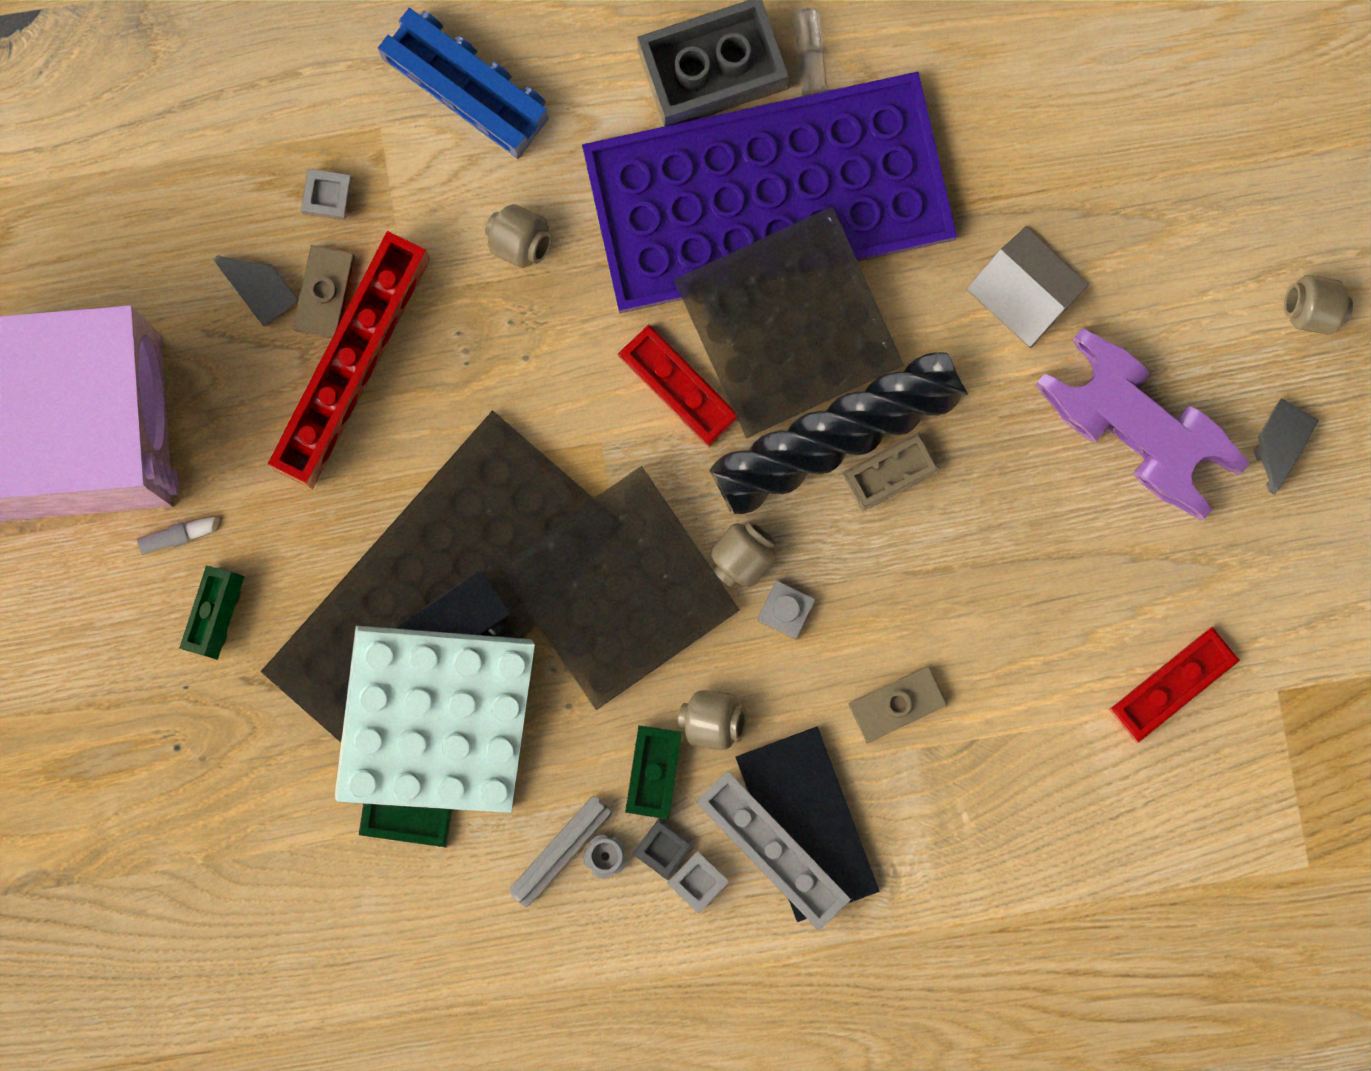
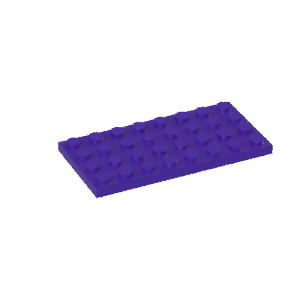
M919 72L582 144L619 314L709 294L712 290L725 287L740 288L955 241L957 238Z

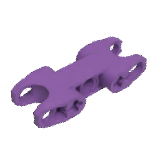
M1082 328L1072 341L1092 365L1093 376L1091 381L1082 387H1071L1045 373L1035 387L1055 408L1062 420L1086 439L1097 442L1107 429L1144 458L1142 463L1133 472L1135 478L1162 501L1172 504L1202 521L1211 512L1212 508L1193 486L1192 472L1196 464L1203 461H1212L1221 465L1226 470L1239 475L1250 463L1230 441L1223 429L1199 410L1188 406L1176 420L1139 390L1150 377V373L1144 365L1123 348Z

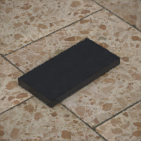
M818 726L735 757L748 793L851 899L848 903L880 892ZM789 900L796 922L806 920L807 918Z

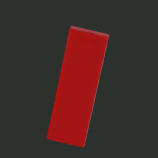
M649 324L618 353V357L708 448L739 419V415Z
M1210 627L1109 708V710L1133 740L1139 743L1240 660L1215 629Z

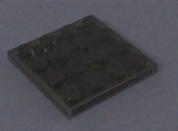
M833 206L673 279L745 438H749L904 366Z
M642 466L627 474L496 565L595 710H598L740 611Z

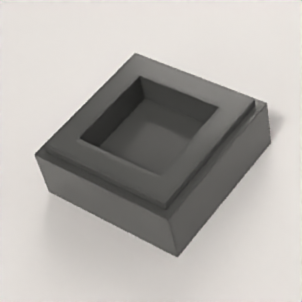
M658 819L635 849L633 855L668 880L693 844Z

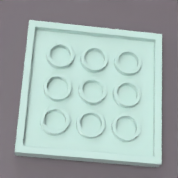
M356 626L335 788L336 801L511 813L535 646L532 639Z

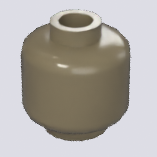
M516 204L506 206L500 212H494L485 227L490 252L520 268L541 262L547 255L552 243V234L549 232L546 219Z
M1305 275L1288 288L1284 300V311L1296 329L1331 335L1350 319L1353 311V301L1348 296L1347 288L1341 281Z
M749 521L746 525L733 524L711 550V557L717 565L713 572L730 587H734L737 583L746 587L754 586L776 560V554L773 550L775 541L753 522Z
M700 690L693 694L689 703L681 705L678 725L680 729H685L686 738L692 746L727 750L735 741L739 742L743 737L746 725V710L739 705V701L732 694Z

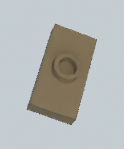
M314 245L310 246L293 325L294 331L332 339L343 313L355 257L353 253Z
M920 432L849 468L842 472V475L863 512L938 473L940 469Z
M928 666L848 704L866 743L947 706Z

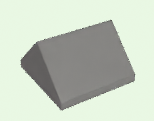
M1024 227L998 251L966 290L1030 348L1089 284L1027 227Z

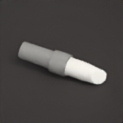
M209 517L185 524L181 522L168 526L166 530L137 538L141 554L144 555L173 545L174 547L189 543V540L215 532L219 526L220 519L219 517Z

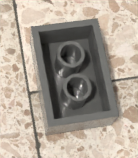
M747 0L637 37L638 52L664 126L696 120L787 90L789 76L762 0Z

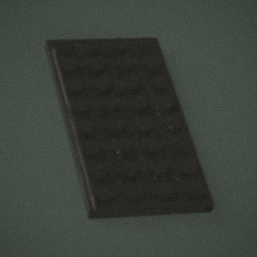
M492 410L260 672L341 743L356 626L393 629L481 569L513 616L505 621L509 628L498 637L524 639L623 527V523Z

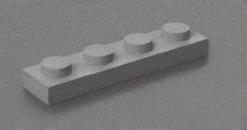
M728 771L696 801L818 930L823 928L851 900Z

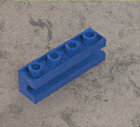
M409 7L399 19L400 28L393 37L388 34L378 46L381 58L518 159L549 119L547 109L544 107L546 101L531 88L526 86L522 91L509 80L512 76L499 64L491 61L487 65L475 55L478 51L462 37L457 36L453 40L442 32L443 25L430 13L422 11L419 15Z

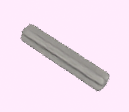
M591 797L510 887L509 892L512 897L525 907L530 906L611 815L609 807L599 798Z

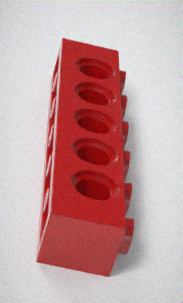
M389 231L385 233L267 463L274 471L313 490L430 261L426 249Z

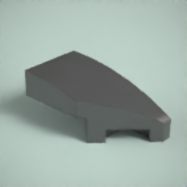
M220 255L213 258L214 262L263 326L269 324L298 302V299L271 264L255 260L228 258Z
M1282 398L1275 405L1259 434L1258 439L1260 443L1254 450L1257 461L1262 460L1269 479L1266 483L1268 491L1274 495L1285 481L1319 421Z

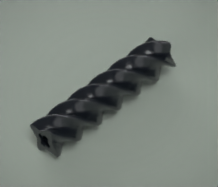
M934 352L925 354L912 361L903 372H893L878 377L864 392L857 391L845 394L831 403L826 411L811 412L801 416L792 423L787 431L770 432L761 436L748 451H735L722 456L713 464L709 471L730 513L731 511L734 514L750 513L764 503L769 493H790L803 483L807 474L822 475L832 472L842 463L846 454H867L881 443L885 434H907L914 430L924 414L934 416L946 414L958 404L962 394L968 395L957 375L948 353Z

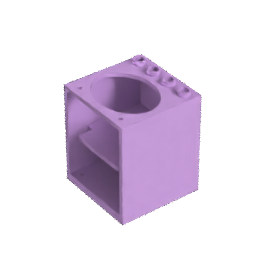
M131 305L0 316V521L173 507L172 495L179 494V479L177 470L170 467L162 336Z

